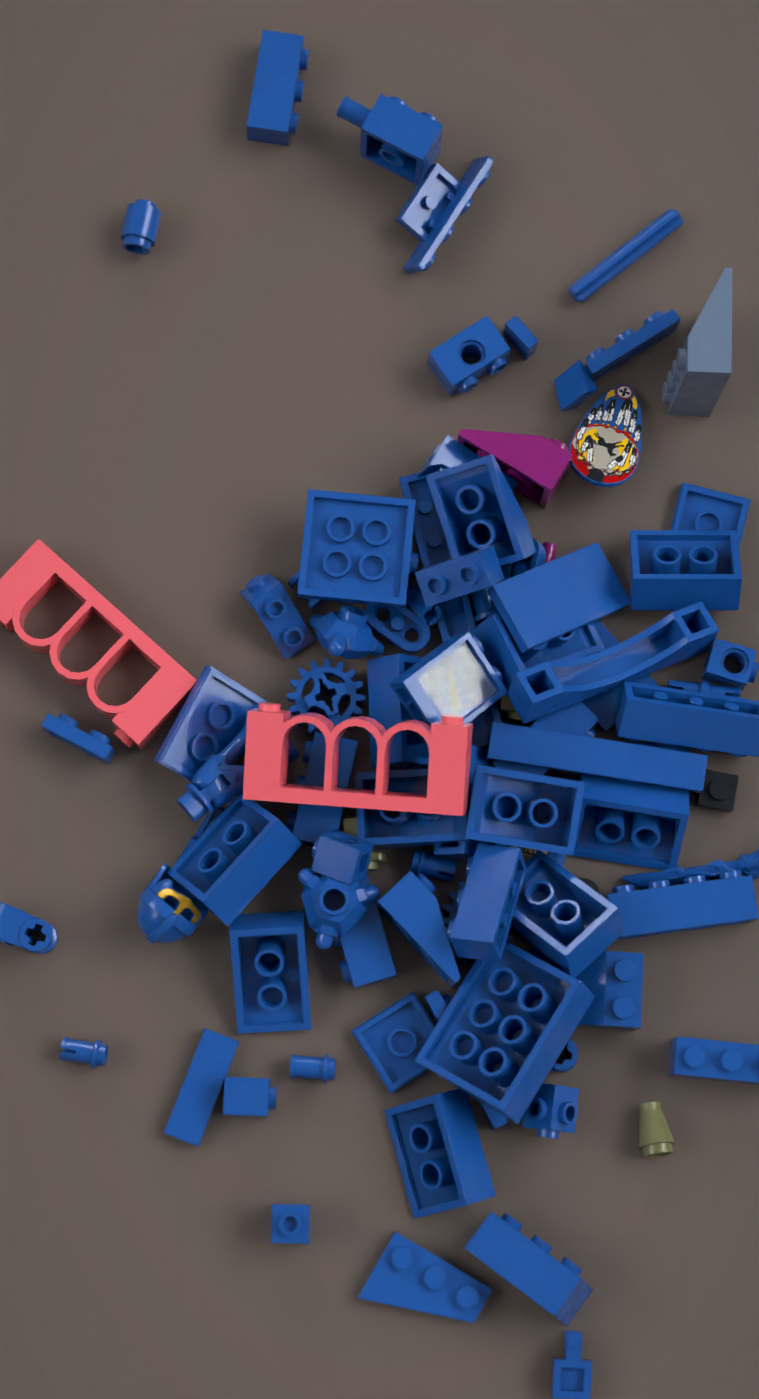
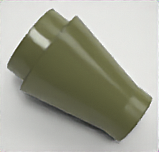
M652 1101L638 1105V1149L643 1151L644 1158H658L672 1154V1145L675 1144V1141L661 1110L660 1102Z

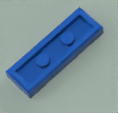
M206 1028L204 1029L165 1128V1134L199 1147L240 1043L239 1041Z

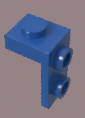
M270 573L252 578L246 584V588L239 592L245 603L257 613L284 658L291 657L314 641L313 635L281 582Z

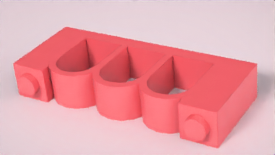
M40 539L0 579V626L2 625L9 632L14 628L19 639L30 650L38 653H49L51 663L62 680L70 685L86 686L93 706L100 714L112 719L113 725L117 729L113 734L125 746L130 748L134 744L142 750L184 705L197 680ZM60 581L84 604L53 636L45 639L32 638L24 631L25 618L31 609ZM96 614L117 632L121 638L92 668L80 673L71 672L61 665V651L72 637ZM133 647L155 666L158 671L126 704L119 706L107 705L100 701L97 696L98 684L118 660Z
M260 702L258 708L247 711L243 799L454 816H464L468 812L473 724L463 723L464 717L442 715L441 721H435L431 724V727L425 722L407 720L394 725L386 731L384 726L378 721L365 716L349 718L336 726L324 715L313 712L299 714L291 718V711L280 710L281 704ZM306 722L315 725L325 737L324 786L287 784L289 739L292 730L299 723ZM358 726L365 728L372 733L376 740L377 767L375 790L337 788L340 741L343 733L349 727ZM399 731H415L423 736L428 744L427 794L388 791L391 744Z

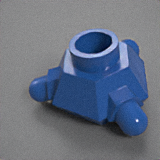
M342 604L340 611H331L327 615L314 614L309 619V625L315 630L317 640L332 656H341L346 659H362L369 654L377 657L384 652L383 643L374 637L371 628L366 623L369 616L368 613L359 607Z
M303 868L298 874L299 881L304 885V892L301 894L309 927L313 928L314 932H317L316 945L323 950L328 949L332 945L333 937L337 938L338 935L344 936L367 913L366 907H368V903L376 901L380 896L379 889L374 885L363 887V884H359V881L349 885L323 874H316L310 868Z

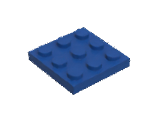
M308 489L297 597L405 608L416 500Z

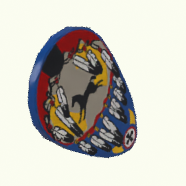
M626 384L617 385L598 398L577 427L570 442L569 452L573 454L570 462L572 469L581 479L592 485L601 487L621 485L631 479L637 469L642 444V413L639 400L631 386Z

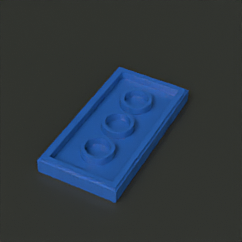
M598 542L494 584L487 590L521 653L623 610L630 605V598Z

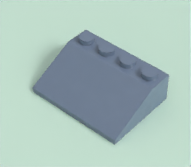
M725 268L691 329L683 348H678L676 360L672 362V370L668 371L667 382H663L662 403H668V415L710 416L732 373V268Z

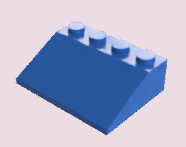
M506 942L500 962L475 961L415 1061L485 1106L518 1124L595 995L582 981Z

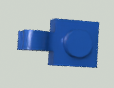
M565 1330L564 1358L553 1357L552 1398L590 1399L592 1361L581 1359L582 1333L580 1331Z

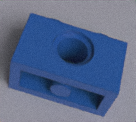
M487 315L429 351L427 363L451 397L457 392L461 394L469 392L479 383L478 379L487 373L493 376L502 371L508 365L506 361L509 360L511 349ZM472 353L480 361L470 365L465 363L461 357Z
M493 545L415 572L426 607L493 586L505 579Z

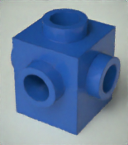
M542 1084L524 1113L522 1127L537 1129L536 1137L559 1139V1132L575 1134L579 1089L554 1084Z

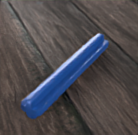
M673 209L666 211L573 283L568 289L572 298L576 302L583 303L681 227L683 219L679 212Z

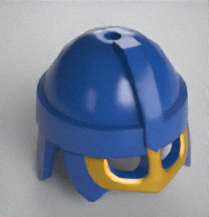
M165 862L148 887H145L139 896L138 925L146 935L145 938L152 944L155 942L168 944L181 940L185 936L189 937L206 918L209 911L167 874L171 867Z

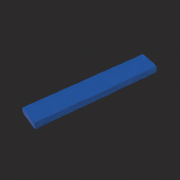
M498 722L491 723L486 759L700 793L704 789L708 755Z

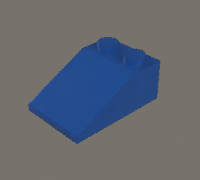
M493 454L426 475L452 558L493 545L499 564L502 566L537 553L527 520Z
M499 612L491 614L471 631L483 645V654L490 665L495 666L502 674L504 679L503 685L507 691L517 672L546 661L573 660L605 650L593 623L524 653H521Z
M476 765L464 838L574 856L585 782Z
M428 769L389 771L388 791L427 794ZM376 772L355 773L356 789L375 790ZM356 808L357 838L373 843V850L401 849L468 841L467 838H464L467 813L464 816Z
M538 850L525 862L527 870L511 924L548 963L576 978L624 933L618 907Z
M410 871L378 901V911L437 974L453 988L461 977L450 941L448 940L437 899L433 895L435 887L422 873L416 877Z
M305 910L240 914L231 922L229 930L238 1034L311 1030Z
M529 950V954L548 963L536 950ZM603 951L576 977L595 995L577 1027L626 1030L641 1028L644 953Z

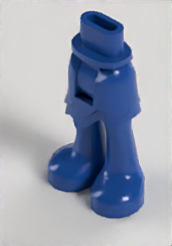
M255 704L251 709L258 708L259 705ZM247 714L245 725L239 734L217 755L212 754L210 759H207L194 774L192 782L185 785L187 791L176 800L193 822H196L205 813L211 815L214 809L227 804L243 791L245 762L242 765L232 764L245 753ZM289 739L288 763H291L299 757V751Z

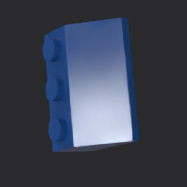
M630 530L629 591L631 610H680L700 601L703 602L707 610H739L742 573L737 530Z
M398 653L367 660L369 718L378 721L384 726L386 731L402 721L413 720L389 683L420 661L422 657ZM440 661L420 676L418 681L440 714L450 715L448 663ZM411 730L399 731L392 740L389 770L428 769L429 748L424 737ZM370 733L371 767L376 768L377 743L372 733Z
M581 774L580 782H585L574 856L659 870L677 866L689 818V791Z
M240 792L167 874L202 906L207 908L210 913L226 926H229L259 891L267 885L268 881L291 859L302 843L277 817L255 801L243 799V793Z
M454 1089L384 1110L414 1219L496 1196L468 1094L460 1089Z

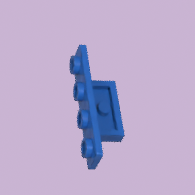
M489 155L475 158L460 181L456 180L438 163L431 164L395 219V221L420 241L403 267L407 273L425 271L433 264L436 258L434 253L438 246L451 236L454 231L453 223L459 215L466 212L472 203L470 197L476 188L482 186L489 178V168L494 162V159Z

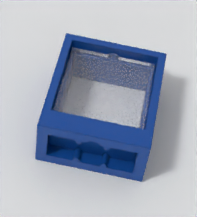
M469 632L454 634L389 683L411 718L425 722L430 727L435 721H441L442 715L464 717L463 723H469L508 692L503 685L504 679L502 674L495 666L490 665L483 654V645Z

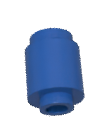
M138 199L135 203L128 204L121 233L122 247L125 250L145 255L149 254L151 247L155 246L162 214L156 208L155 203L145 199Z

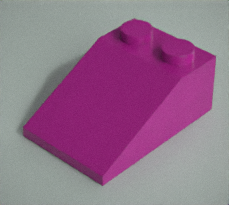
M461 429L457 439L459 443L481 458L493 454L501 471L518 482L514 491L544 509L566 476L573 454L568 452L569 448L564 443L554 438L548 440L543 436Z

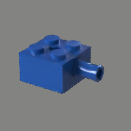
M382 93L372 110L355 102L348 96H345L339 105L336 117L342 118L361 128L360 156L418 185L431 164H434L440 154L443 125L439 123L437 118L426 112L420 114L409 108L402 99L395 96L389 98Z

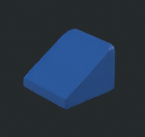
M581 360L575 362L554 380L559 406L563 412L575 409L598 390Z

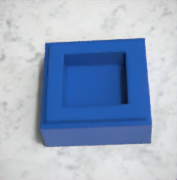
M512 317L505 323L503 335L527 360L535 353L538 339L518 317Z

